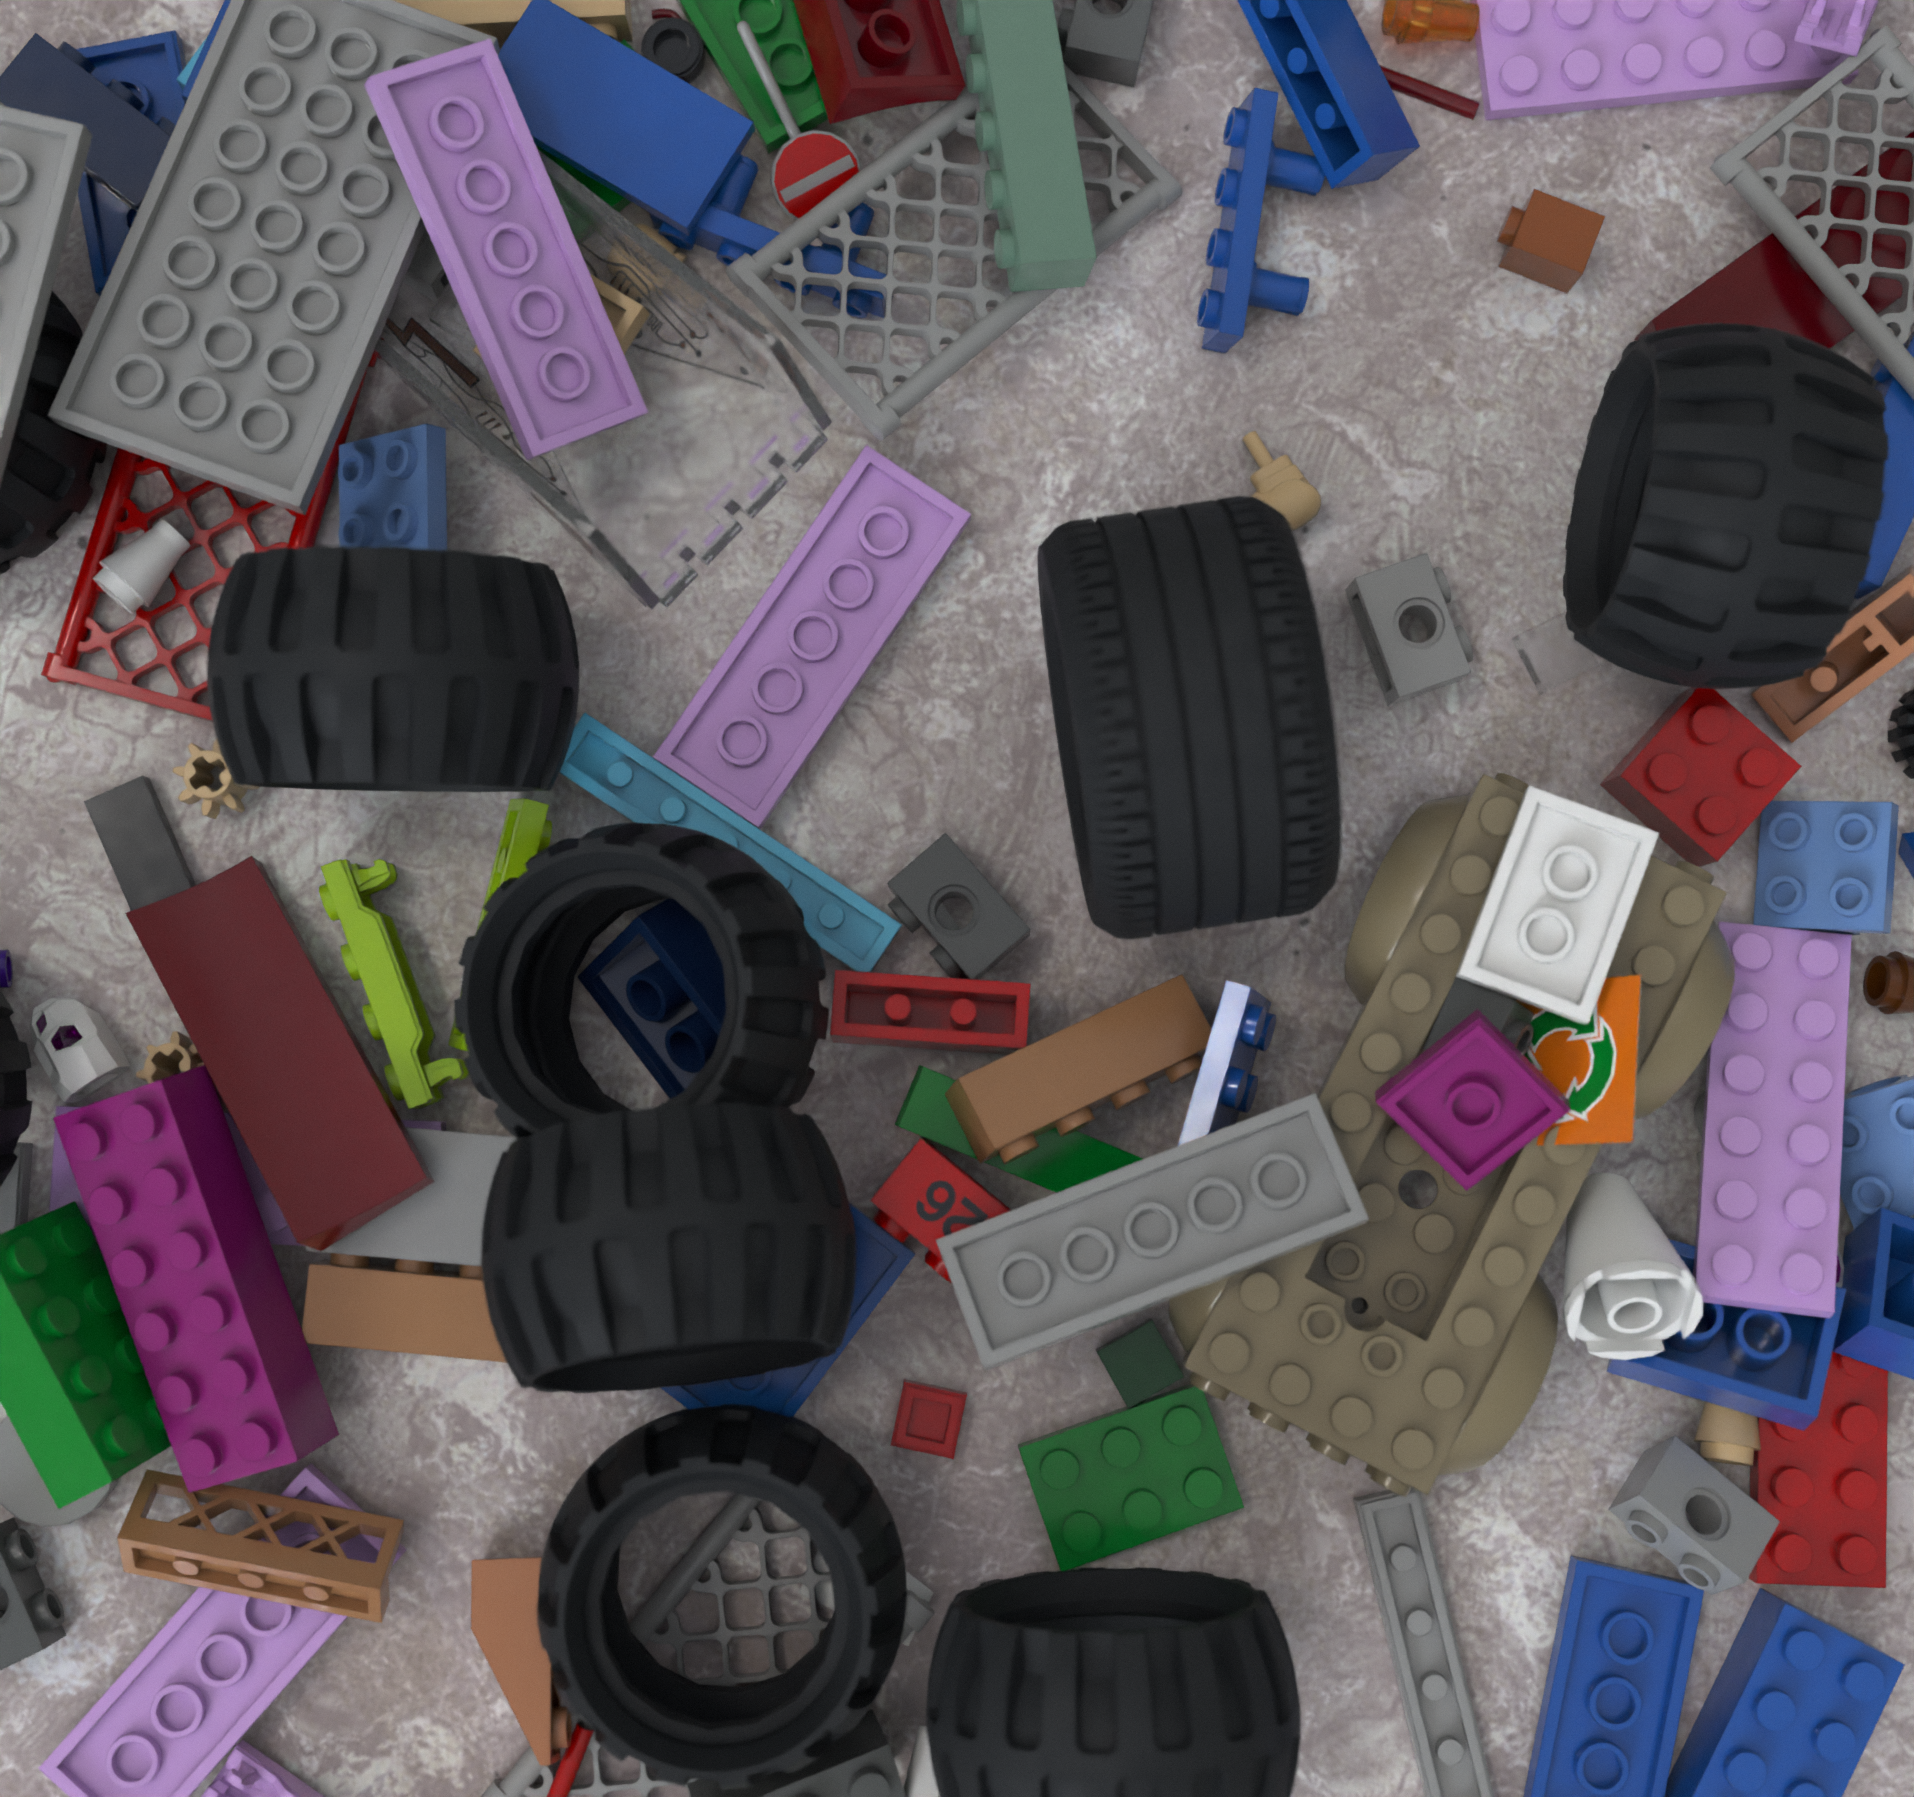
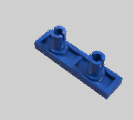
M1254 88L1238 108L1232 107L1226 121L1223 143L1226 146H1231L1228 168L1224 167L1222 169L1215 190V205L1222 207L1219 228H1214L1211 233L1206 252V265L1213 267L1211 288L1204 290L1197 313V325L1205 328L1202 349L1226 353L1243 338L1248 306L1299 316L1307 302L1309 293L1308 278L1257 268V263L1254 261L1265 185L1316 196V193H1319L1325 178L1315 156L1274 146L1272 135L1278 92Z
M741 154L689 236L649 213L654 229L659 230L658 233L676 247L692 250L694 244L717 253L716 258L726 266H729L744 253L752 256L780 234V232L740 217L759 171L758 165L753 160ZM862 202L848 213L850 228L854 234L867 235L875 213L870 206ZM835 223L830 228H837L838 225ZM823 243L822 246L809 244L801 250L803 266L807 271L833 275L841 272L842 251L838 246ZM855 247L849 250L848 270L851 275L872 279H882L886 276L884 273L856 262L861 248ZM788 260L783 265H790L791 261ZM774 278V281L779 286L795 293V288L791 283ZM812 284L802 287L801 295L806 296L809 295L810 290L832 298V304L840 310V293L835 287ZM851 289L847 292V314L858 318H867L868 313L884 319L885 298L882 293L862 289Z

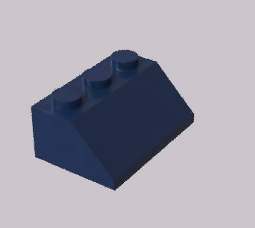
M666 899L637 916L577 977L669 1099L686 1090L713 1056L727 1010L724 966L704 924L677 900Z

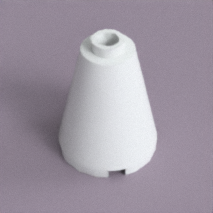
M1614 1173L1590 1174L1586 1176L1567 1214L1563 1317L1568 1335L1574 1342L1576 1337L1585 1342L1588 1352L1601 1358L1628 1360L1660 1353L1665 1350L1662 1340L1667 1339L1678 1331H1681L1682 1337L1685 1339L1695 1330L1703 1315V1299L1700 1287L1632 1184L1625 1177Z

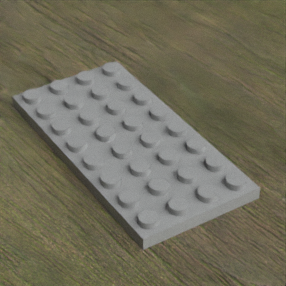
M231 0L48 413V417L54 424L305 515L426 228L364 83L369 76L490 38L497 55H499L500 48L497 38L393 0Z

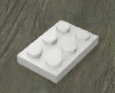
M1529 785L1523 795L1456 977L1580 1024H1588L1659 833Z

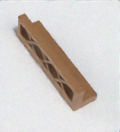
M147 1469L117 1536L123 1571L127 1573L382 1623L390 1601L389 1574L404 1533V1520L224 1484L188 1493L183 1476ZM156 1494L182 1498L191 1510L170 1522L146 1518ZM233 1508L248 1511L255 1522L253 1526L235 1535H228L216 1532L210 1519ZM298 1521L312 1524L320 1537L300 1548L282 1545L274 1532ZM359 1534L384 1538L375 1563L349 1559L339 1545Z

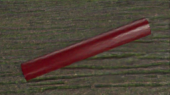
M1380 65L1392 90L1469 119H1474L1480 102Z

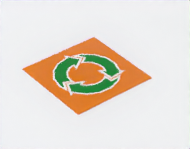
M1641 975L1605 978L1590 1021L1585 1025L1516 999V1002L1534 1013L1530 1022L1533 1026V1037L1524 1056L1569 1100L1571 1109L1538 1136L1536 1146H1543L1546 1134L1559 1126L1554 1145L1633 1142Z

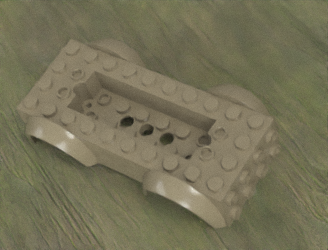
M1497 773L1495 779L1483 774L1468 795L1428 800L1417 808L1395 838L1367 892L1351 935L1345 961V980L1359 1003L1362 1004V1007L1317 1097L1369 1217L1368 1222L1169 1300L1168 1314L1170 1322L1183 1349L1186 1351L1183 1357L1184 1367L1192 1371L1189 1377L1191 1379L1190 1384L1222 1401H1226L1230 1391L1250 1401L1247 1408L1250 1410L1249 1415L1282 1433L1286 1432L1290 1423L1309 1432L1306 1440L1310 1442L1309 1446L1340 1464L1346 1465L1350 1455L1367 1463L1364 1471L1371 1475L1370 1479L1403 1497H1407L1411 1487L1428 1495L1437 1476L1466 1473L1484 1466L1508 1443L1536 1400L1550 1366L1558 1328L1556 1301L1540 1276L1539 1271L1603 1144L1554 1145L1559 1126L1554 1127L1546 1134L1543 1146H1536L1537 1136L1466 1191L1375 1101V1091L1425 1051L1423 1047L1456 978L1457 970L1523 795L1529 786L1525 782L1504 773ZM1652 855L1606 978L1641 975L1634 1120L1646 1117L1662 1107L1685 1084L1699 1065L1718 1032L1728 1008L1735 981V959L1714 920L1727 892L1711 885L1714 876L1696 865L1685 861H1677L1675 866H1672ZM1423 1170L1434 1178L1437 1185V1194L1434 1201L1427 1207L1416 1209L1409 1207L1402 1201L1398 1187L1401 1178L1407 1172Z

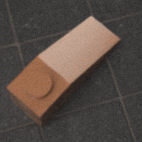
M1911 564L1851 611L1843 630L1835 636L1827 648L1826 657L1817 667L1804 670V676L1776 684L1759 686L1752 692L1753 698L1791 743L1914 652V566Z

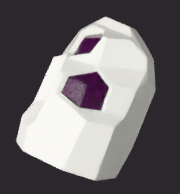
M50 998L33 1009L30 1031L35 1045L33 1051L49 1076L53 1089L64 1103H76L96 1093L131 1067L123 1049L101 1015L92 1008L75 999Z

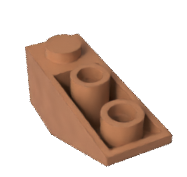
M542 1557L472 1560L471 1630L540 1766L552 1765L561 1759V1748L570 1747L572 1716L566 1706H561V1697L553 1682L554 1673L552 1665L540 1641L537 1603Z

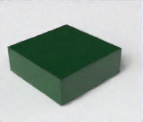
M1151 1318L1095 1349L1128 1409L1184 1377Z

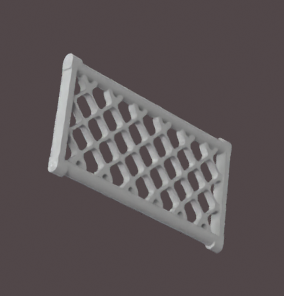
M1886 25L1871 34L1870 38L1860 47L1857 57L1850 55L1743 142L1736 144L1728 152L1718 155L1710 169L1724 186L1729 183L1733 185L1914 400V357L1903 346L1909 338L1911 326H1914V310L1912 307L1914 292V138L1889 136L1882 130L1884 104H1897L1905 99L1914 110V66L1898 49L1902 43ZM1869 59L1882 72L1875 81L1874 90L1849 88L1842 83L1845 78ZM1820 98L1826 99L1828 103L1826 128L1799 126L1794 122L1795 118ZM1839 99L1865 101L1871 105L1872 121L1870 133L1850 132L1839 128L1837 124ZM1774 135L1777 136L1780 140L1778 167H1763L1756 171L1746 158ZM1792 137L1817 139L1823 143L1824 161L1822 172L1797 170L1790 165L1789 155ZM1836 142L1861 144L1868 149L1869 157L1866 177L1842 175L1836 172L1834 169ZM1880 147L1906 149L1911 152L1913 156L1911 182L1888 180L1879 175ZM1787 181L1811 182L1820 187L1819 215H1807L1798 220L1779 199L1786 191ZM1833 185L1856 187L1863 190L1865 193L1863 220L1842 219L1832 215L1830 203ZM1877 190L1901 192L1908 196L1910 201L1908 225L1881 223L1876 219L1875 203ZM1829 229L1850 230L1860 234L1862 238L1860 264H1846L1838 268L1821 248L1827 239ZM1873 234L1895 235L1905 240L1904 269L1878 267L1872 262ZM1870 277L1895 279L1902 284L1900 313H1887L1881 317L1876 314L1862 297L1868 288Z
M1064 63L1074 123L1075 110H1077L1103 138L1083 137L1076 133L1078 149L1102 151L1109 159L1108 178L1083 177L1085 190L1101 191L1107 196L1108 208L1111 212L1098 224L1091 220L1095 250L1098 256L1156 208L1160 210L1166 209L1182 195V188L1166 168L1162 167ZM968 88L960 93L957 100H950L752 256L744 253L726 267V273L731 282L745 297H748L855 412L864 426L881 441L901 426L900 418L1057 290L1013 292L1006 298L1000 292L987 290L982 284L983 263L986 261L996 262L994 249L988 248L983 241L984 222L988 220L998 221L997 209L989 210L985 202V173L987 170H990L986 160V151H979L978 164L951 163L943 158L942 145L940 143L942 139L954 130L961 135L975 138V119H968L972 116L976 117V113L980 112L978 93L970 94ZM927 151L930 153V155H928V156H924V155H923V154H925ZM1117 155L1129 165L1146 185L1140 188L1134 183L1125 182L1118 178ZM909 165L917 171L929 173L934 178V198L930 201L900 197L897 193L894 177ZM954 175L971 177L976 180L978 184L977 204L969 206L946 203L941 197V177ZM881 187L884 188V191L877 192ZM1121 198H1127V200L1122 202ZM863 201L871 207L885 210L888 214V235L880 238L854 234L850 228L848 213ZM899 211L928 214L933 222L932 240L929 242H918L899 239L895 234V214ZM942 216H956L972 219L976 223V245L967 247L943 243L939 237L940 218ZM835 223L838 225L837 228H830ZM816 238L823 243L838 246L842 251L841 272L833 275L807 271L803 266L801 250ZM858 247L883 251L887 257L886 276L882 279H872L851 275L848 270L849 250ZM906 252L928 256L931 261L930 282L922 284L897 280L893 275L894 254ZM941 257H955L971 260L975 265L974 286L972 288H961L942 285L938 280V259ZM788 260L791 261L790 265H783ZM769 275L779 281L789 282L794 286L795 306L792 311H789L762 282ZM808 284L835 287L840 293L839 314L831 317L805 313L801 308L802 287ZM851 289H862L882 293L885 298L884 319L871 321L851 318L846 312L847 292ZM901 293L921 295L927 298L929 301V323L926 325H912L895 322L891 316L892 296ZM939 298H951L969 301L973 305L976 323L961 335L953 329L941 327L936 321L937 300ZM987 307H994L989 312L986 310ZM805 326L835 330L838 334L837 356L833 358L809 333ZM848 331H862L879 334L883 339L882 361L879 363H867L847 359L844 354L845 333ZM894 335L923 338L928 345L930 360L915 373L907 367L893 364L889 357L890 338ZM941 344H948L943 350L940 348ZM847 373L877 376L881 381V391L884 398L875 404ZM894 382H902L896 388L893 385Z
M737 1493L730 1499L629 1624L631 1632L643 1646L649 1640L656 1644L672 1645L676 1650L678 1674L702 1685L734 1687L739 1683L763 1681L785 1673L789 1669H781L776 1663L774 1636L779 1632L808 1630L813 1635L815 1647L820 1641V1631L827 1627L830 1618H823L818 1614L815 1586L820 1581L831 1580V1572H819L814 1568L811 1550L812 1538L808 1531L801 1526L796 1529L777 1531L766 1529L763 1524L762 1514L757 1508L762 1500ZM750 1518L752 1526L748 1529H742L741 1527ZM799 1537L805 1544L806 1571L800 1575L772 1576L767 1569L766 1543L771 1539ZM732 1538L741 1542H754L758 1546L761 1575L757 1579L730 1582L723 1577L721 1565L716 1558ZM709 1569L710 1577L706 1580L700 1579L705 1571ZM796 1583L806 1585L810 1597V1618L798 1622H776L771 1612L770 1589L777 1585ZM691 1589L695 1592L712 1593L716 1596L720 1622L717 1629L690 1633L684 1631L681 1627L680 1617L675 1608ZM738 1589H759L764 1598L765 1622L758 1626L731 1627L726 1620L725 1593ZM907 1590L906 1615L900 1645L913 1630L920 1632L935 1614L930 1603L918 1597L911 1590ZM667 1620L669 1628L664 1631L658 1630ZM757 1634L764 1636L768 1642L770 1667L764 1672L747 1674L733 1672L730 1665L729 1640L737 1636ZM708 1639L719 1641L722 1646L723 1674L717 1677L699 1679L688 1677L685 1673L683 1645L689 1641ZM571 1713L572 1733L576 1723L579 1725L584 1723L586 1729H593L581 1714L573 1715ZM594 1731L588 1745V1749L592 1752L594 1781L590 1784L573 1785L568 1796L590 1794L594 1797H604L610 1791L636 1789L642 1794V1797H650V1790L652 1788L675 1784L655 1779V1776L649 1773L647 1764L639 1761L640 1776L638 1778L607 1781L602 1775L601 1746L595 1742ZM530 1746L502 1781L495 1779L481 1797H523L524 1795L526 1797H547L556 1774L553 1765L540 1766ZM542 1775L543 1783L534 1784L537 1778ZM690 1779L688 1783L695 1781L697 1779Z

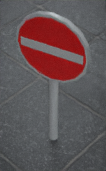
M740 21L737 24V30L790 137L780 147L772 162L770 183L776 202L786 215L797 221L862 170L859 157L847 141L832 132L810 130L801 133L749 24L746 21Z

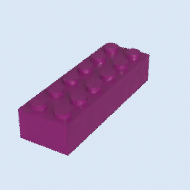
M205 1065L53 1117L188 1493L298 1462L337 1437L339 1432L211 1076Z

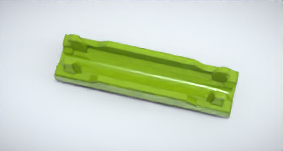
M339 859L320 866L326 884L319 886L320 897L330 919L333 922L340 919L348 941L347 944L341 945L342 958L351 978L354 981L361 979L370 1003L362 1007L364 1019L374 1040L379 1041L383 1039L391 1063L384 1066V1071L393 1096L397 1101L405 1099L408 1109H422L441 1102V1099L445 1098L441 1087L451 1079L463 1080L468 1078L469 1072L463 1059L447 1058L431 1062L428 1052L436 1035L393 917L376 910L372 900V894L388 888L397 880L398 873L395 865L378 859L373 861L375 866L361 869L360 864H352L347 859Z

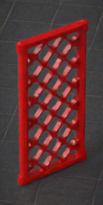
M379 341L377 342V345L381 347L382 344ZM376 346L306 514L303 515L285 508L295 517L288 543L278 542L271 546H262L252 528L251 522L254 516L276 504L262 500L249 508H241L231 488L209 480L189 491H181L171 473V466L148 458L142 461L143 456L117 448L54 653H47L41 675L52 683L64 682L75 686L77 684L213 722L210 707L197 703L198 697L208 691L207 681L194 688H188L176 667L177 659L200 645H206L209 649L211 628L204 626L194 607V602L198 596L216 586L224 585L232 567L224 568L213 549V540L226 531L241 525L244 526L254 544V552L256 553L276 548L314 547L339 465V445L346 443L368 367H375L380 348ZM156 471H162L173 490V497L169 502L151 512L143 513L138 505L130 500L137 474L149 475ZM215 488H223L233 506V514L229 519L211 529L203 530L192 511V502ZM176 509H183L194 529V535L188 541L190 547L182 556L197 547H204L215 567L214 576L198 586L186 590L173 568L169 578L175 587L176 594L172 600L152 611H145L141 605L136 610V617L132 622L111 633H106L102 625L93 620L100 593L106 594L93 580V577L103 568L99 562L113 554L119 534L128 535L138 530L147 532L152 529L156 520ZM126 510H127V511H128V517H127V519H126L125 521H123L124 516H125V513H126ZM184 606L196 625L197 633L187 642L174 649L167 650L155 629V623L158 618L178 607ZM140 628H146L157 648V656L154 660L136 670L127 671L116 651V643ZM90 629L91 637L88 641H86ZM105 649L118 671L116 680L77 670L82 653L93 654ZM166 666L178 687V695L173 697L137 687V682L141 677L159 667Z

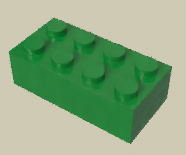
M75 1201L0 1234V1402L58 1509L115 1481L171 1447L102 1252Z

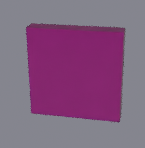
M1478 1009L1375 1091L1376 1103L1466 1191L1571 1110L1569 1100Z

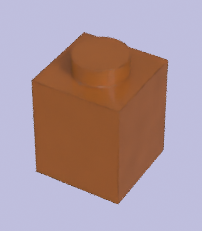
M1534 189L1521 209L1511 206L1497 237L1498 243L1506 245L1498 267L1568 293L1585 270L1605 216Z

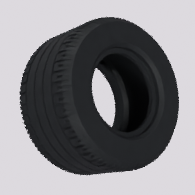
M1234 496L1221 498L1217 501L1209 500L1182 504L1176 508L1169 506L1142 510L1136 514L1129 512L1097 517L1095 522L1092 518L1073 520L1057 526L1038 547L1037 565L1040 607L1064 788L1080 877L1092 923L1115 938L1132 940L1152 937L1154 932L1156 935L1191 931L1194 927L1196 929L1231 925L1234 922L1244 923L1271 919L1275 916L1280 918L1300 915L1315 908L1334 887L1339 872L1341 854L1339 766L1331 694L1316 610L1298 544L1284 515L1257 497Z

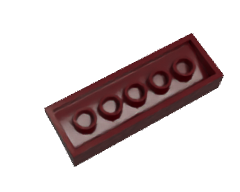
M793 0L830 125L893 107L932 101L957 100L966 86L940 0Z
M1914 131L1905 138H1914ZM1889 148L1879 155L1878 172L1882 178L1911 182L1913 156L1910 151ZM1868 164L1852 176L1866 177ZM1836 186L1832 189L1830 203L1832 215L1842 219L1863 220L1865 193L1863 190L1847 186ZM1877 190L1875 203L1876 219L1881 223L1908 225L1910 203L1908 196L1901 192ZM1820 199L1796 215V219L1798 220L1807 215H1819ZM1829 229L1827 239L1821 248L1838 268L1846 264H1860L1862 238L1856 231ZM1771 233L1652 319L1634 339L1638 341L1640 335L1667 328L1692 324L1730 323L1784 331L1831 349L1855 330L1775 235ZM1873 234L1872 262L1878 267L1904 269L1905 240L1895 235ZM1870 277L1868 288L1862 297L1878 315L1902 297L1903 287L1895 279Z
M250 856L230 869L196 886L125 913L297 1243L323 1251L434 1182L432 1175L261 862Z

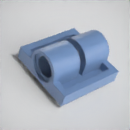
M426 423L339 445L340 526L338 535L340 546L408 547L411 549L447 550L446 428Z
M1771 801L1761 812L1753 925L1860 935V933L1891 934L1899 806L1893 802Z
M1899 1075L1860 1087L1844 1096L1840 1195L1854 1229L1881 1207L1908 1217L1914 1215V1076Z

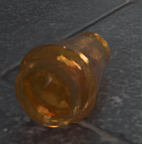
M1385 0L1382 13V32L1385 36L1395 37L1397 44L1456 40L1470 42L1476 33L1479 22V5L1462 0Z

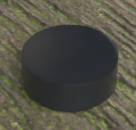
M665 18L650 26L643 36L641 43L643 57L687 83L692 82L701 73L705 63V50L702 39L694 26L689 22L679 18Z

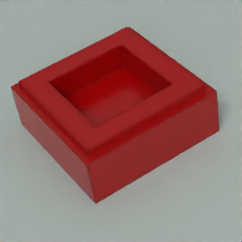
M904 1379L890 1446L954 1459L967 1392Z

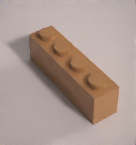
M1181 974L959 1077L947 1090L945 1096L979 1163L981 1164L1000 1155L1003 1163L1007 1164L1038 1148L1039 1144L1035 1137L1056 1128L1061 1137L1066 1136L1093 1122L1096 1119L1091 1111L1112 1101L1115 1109L1120 1110L1150 1094L1151 1091L1147 1084L1164 1075L1168 1077L1171 1084H1174L1198 1072L1202 1064L1201 1057L1205 1054L1212 1029L1184 976Z
M331 1253L330 1260L324 1259L309 1264L302 1332L307 1344L507 1363L496 1339L489 1316L483 1286L482 1266L460 1265L459 1272L434 1270L435 1262L395 1259V1265L391 1266L370 1264L369 1256Z

